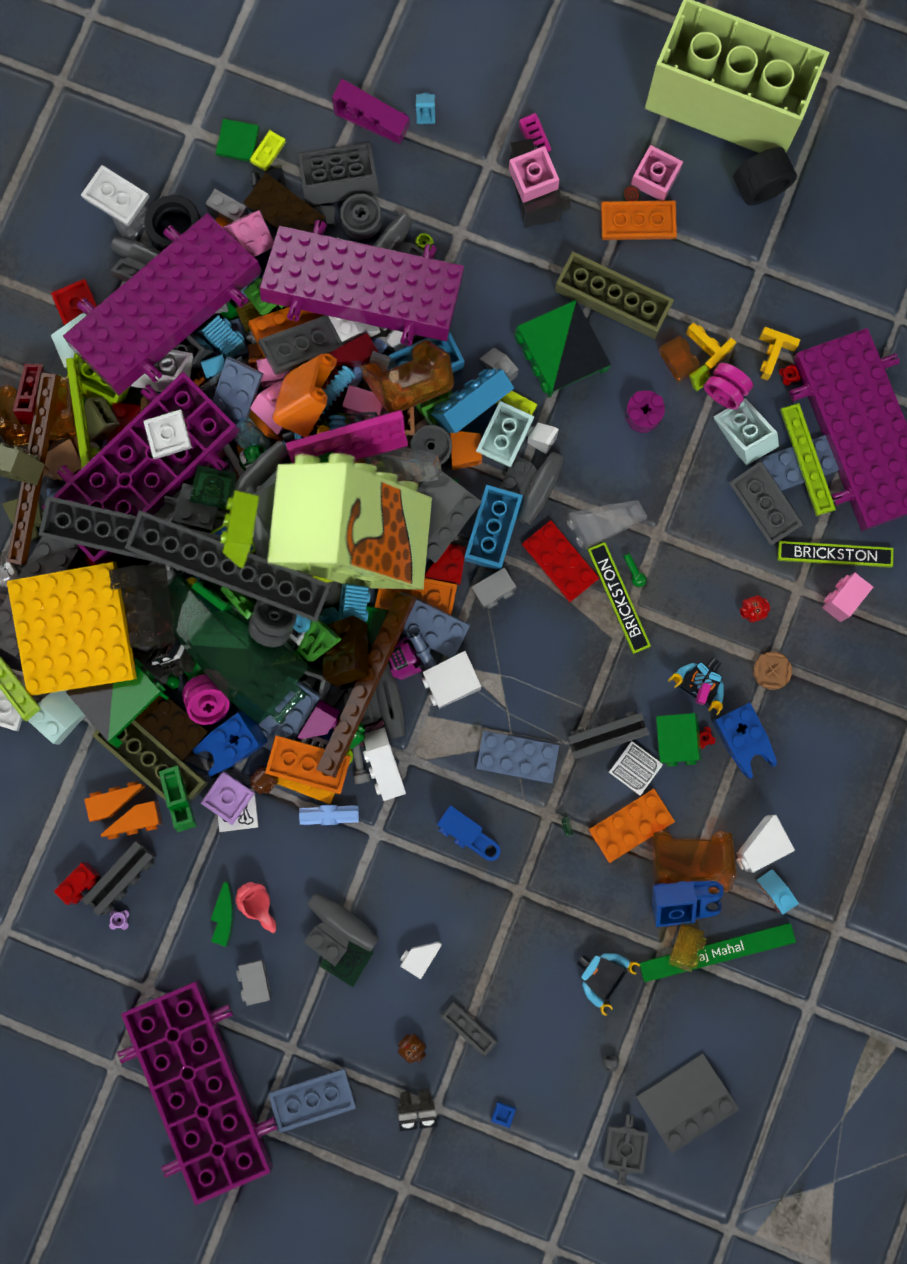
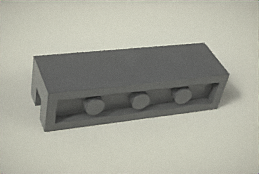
M636 711L625 714L626 718L619 720L618 717L607 720L608 724L600 726V723L588 726L589 730L582 732L581 729L570 732L571 736L567 740L574 760L649 735V731L643 721L642 712L638 714Z
M135 841L84 896L82 901L86 905H90L97 916L109 914L114 908V902L117 899L119 901L123 899L128 893L126 889L130 885L134 886L141 879L140 874L144 870L148 871L155 864L153 860L156 856L143 843Z

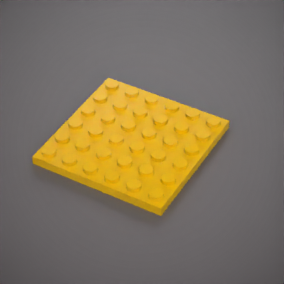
M116 562L7 581L25 687L31 696L137 679Z

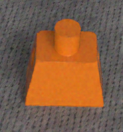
M462 431L450 433L452 440V470L482 464V454L476 452L481 441V434Z

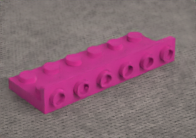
M400 410L286 443L291 464H295V457L297 455L316 457L332 451L334 454L353 456L354 461L406 447L408 442L405 436L404 418Z

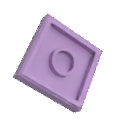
M222 771L201 801V804L233 825L255 792L225 771Z

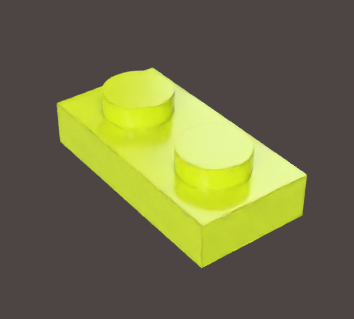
M269 130L251 157L250 162L258 168L267 171L285 145V139Z
M510 391L495 403L498 406L499 402L502 401L530 415L534 413L537 407L536 403L513 391Z

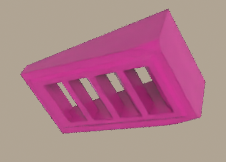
M536 113L519 121V128L530 150H536L535 146L543 143L547 152L551 151ZM537 130V132L529 134V132ZM537 137H540V138H541V139H538V140H536V141H534V142L532 141L533 139H535V138H537Z

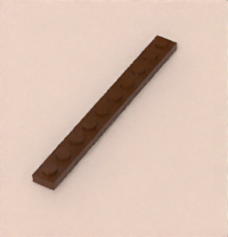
M41 373L27 453L39 457L38 461L43 464L46 462L61 376L49 373ZM44 468L37 486L21 482L7 562L19 565H26Z
M397 592L368 655L369 676L356 681L316 770L336 778L416 602L413 597Z

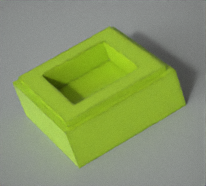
M703 365L689 375L692 386L696 391L701 389L709 377H711L706 365Z

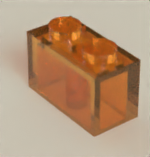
M681 335L662 345L659 350V354L677 383L690 377L689 375L699 369L700 365L698 358L691 354L688 342L685 339L683 340Z

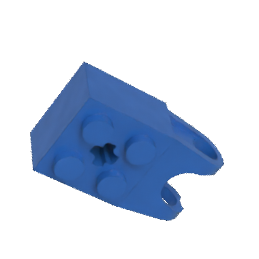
M751 703L745 704L712 721L729 756L732 757L747 779L753 777L750 762L755 755L762 756L771 767L777 766L776 757L769 738ZM738 724L743 727V733L737 732Z
M245 710L238 712L209 733L194 748L193 752L196 755L203 751H208L213 755L214 764L207 773L209 777H212L242 762L267 744L268 740L250 712Z
M450 805L437 824L440 827L438 831L446 837L449 834L455 837L454 842L463 849L467 846L488 861L496 860L501 853L499 845L481 832L482 827ZM489 845H493L496 848V854L491 857L485 853V849Z
M680 881L678 883L653 885L652 910L656 927L695 923V919L718 915L722 910V904L719 899L724 894L723 886L716 881ZM711 887H715L720 892L718 894H711L708 890ZM715 903L718 908L711 910L707 907V904Z

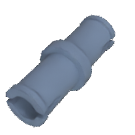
M418 631L411 634L409 639L412 641L416 649L415 653L417 657H420L425 669L428 670L436 666L437 664L430 653L431 649L429 645L425 644L421 633Z

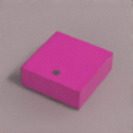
M704 683L700 685L695 700L697 704L703 705L706 703L711 688L710 684Z

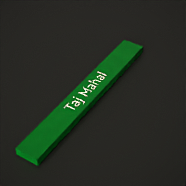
M786 923L639 962L645 983L796 943L791 923Z

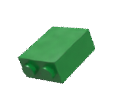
M698 714L656 716L660 763H666V767L678 766L677 762H685V765H697V761L702 760Z

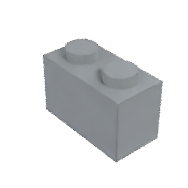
M214 189L205 203L210 214L215 217L219 216L229 223L249 214L245 205L217 189Z
M504 567L472 586L471 590L483 609L486 607L491 609L498 604L497 601L503 597L508 599L513 596L516 585Z
M264 959L238 966L239 970L236 972L238 981H242L241 997L243 1002L246 1001L248 1006L271 1000L272 993Z

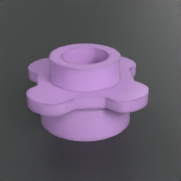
M112 910L110 912L109 927L112 930L116 928L126 930L129 927L127 923L129 912L127 910L122 912Z

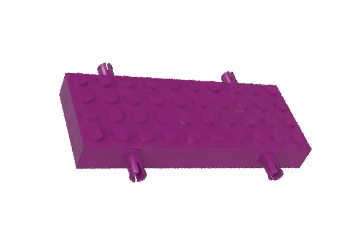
M208 213L182 235L172 225L168 226L171 231L166 228L164 235L172 243L96 308L86 298L81 299L85 304L79 301L77 305L86 316L66 332L63 337L69 347L118 396L144 374L152 382H157L158 380L155 377L160 379L162 373L154 365L230 299L237 303L239 307L244 306L242 302L245 305L248 302V298L240 291L261 273L259 263Z
M320 220L315 221L313 233L279 226L260 286L261 301L290 307L287 318L293 320L295 316L294 321L299 320L301 310L401 331L403 333L400 342L405 345L407 339V346L412 345L414 335L447 342L463 280V265L435 260L434 256L437 248L432 245L430 251V244L425 245L424 254L421 257L324 236L327 225L321 221L319 226Z
M868 328L798 352L792 360L801 376L800 380L803 386L789 390V396H793L791 398L793 402L808 397L822 435H825L839 468L837 472L845 489L831 495L832 500H834V506L849 501L861 532L907 516V423L885 371L886 368L899 365L900 361L899 358L895 359L898 357L896 353L884 358L879 357Z
M182 372L160 394L150 384L146 385L145 387L150 393L143 388L141 394L151 403L76 475L67 465L60 467L63 471L58 469L57 474L67 484L53 497L132 516H137L139 510L155 515L165 505V495L173 497L182 488L183 483L187 484L198 473V470H201L206 464L210 463L219 474L225 472L219 465L227 470L229 465L218 456V453L241 431ZM181 409L192 448L154 459L143 421ZM77 544L98 565L104 564L114 554V552Z
M200 980L123 1012L121 1016L133 1046L117 1052L118 1058L127 1055L119 1059L121 1064L138 1057L177 1157V1160L161 1166L162 1172L165 1171L163 1175L165 1178H168L182 1171L195 1205L270 1173L273 1165L262 1135L278 1129L274 1117L259 1124L255 1122L217 1026V1022L230 1016L232 1017L233 1012L231 1010L224 1013L231 1009L229 1004L214 1011L211 1010Z

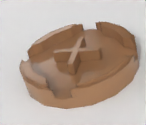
M767 652L759 656L755 661L753 676L762 688L777 690L784 687L790 681L792 666L783 654Z

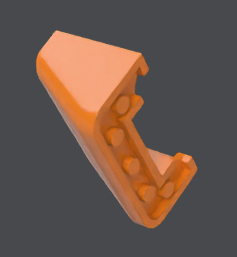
M320 354L285 375L272 416L273 421L277 425L300 436L308 437L326 406L327 395L321 388L330 372L336 366L337 359L330 354Z

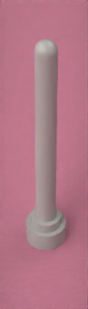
M345 692L343 695L345 705L349 699L348 692ZM359 744L353 749L357 771L354 776L355 784L370 782L369 774L364 770Z

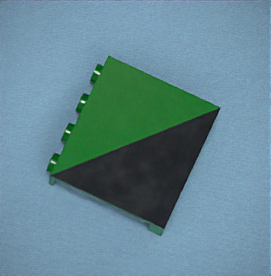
M577 300L517 326L514 333L517 344H520L523 349L525 359L529 360L532 366L531 369L534 376L538 377L541 382L540 387L549 398L552 397L555 391L598 371L600 374L607 372L611 366Z
M137 658L134 659L137 679L66 691L68 696L103 737L117 748L123 743L118 735L159 695L166 700L168 699V696L164 693L166 689L159 682L155 683L153 681L155 677L148 670L144 671L142 669L144 665Z

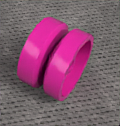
M719 363L713 372L714 376L709 377L703 386L704 390L720 405L736 410L743 402V396H747L753 388V382L738 368L727 363Z
M209 674L196 676L189 680L183 688L182 698L187 713L195 723L202 725L213 724L226 716L229 710V699L222 681L216 676Z

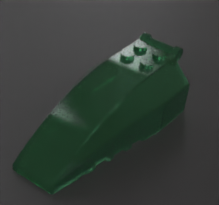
M177 575L152 604L153 608L187 652L229 701L258 724L270 715L276 722L282 725L286 720L285 717L301 699L304 700L307 696V693L297 685V682L308 669L310 661L306 660L288 641L282 646L268 647L257 643L248 631L250 618H245L234 609L221 611L192 589V583ZM292 690L295 695L280 712L275 710Z

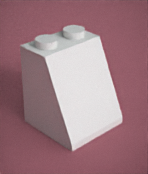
M466 651L424 671V677L421 678L425 688L429 687L432 695H429L433 706L438 705L439 709L481 690V684Z
M776 815L765 816L736 853L738 856L736 861L741 870L755 872L795 851Z

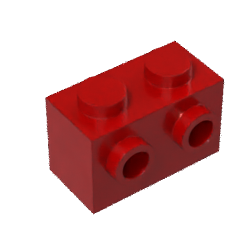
M88 862L81 863L53 892L66 905H76L82 900L86 890H91L97 884L96 880L101 875Z

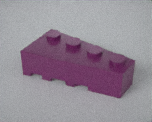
M341 79L332 96L335 115L401 144L410 127L409 117L405 113L397 111Z

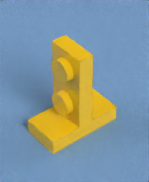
M694 322L685 333L711 357L705 363L709 372L737 343L731 337L720 347L716 339L710 338L703 327L696 325Z
M764 327L759 340L770 343L766 352L769 356L767 361H763L760 371L762 372L761 379L768 381L772 375L781 348L794 352L799 345L800 339Z

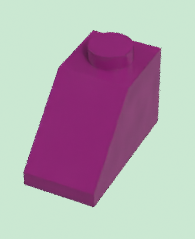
M320 700L302 728L298 738L305 739L325 735L331 728L334 730L339 721L337 717L340 711Z

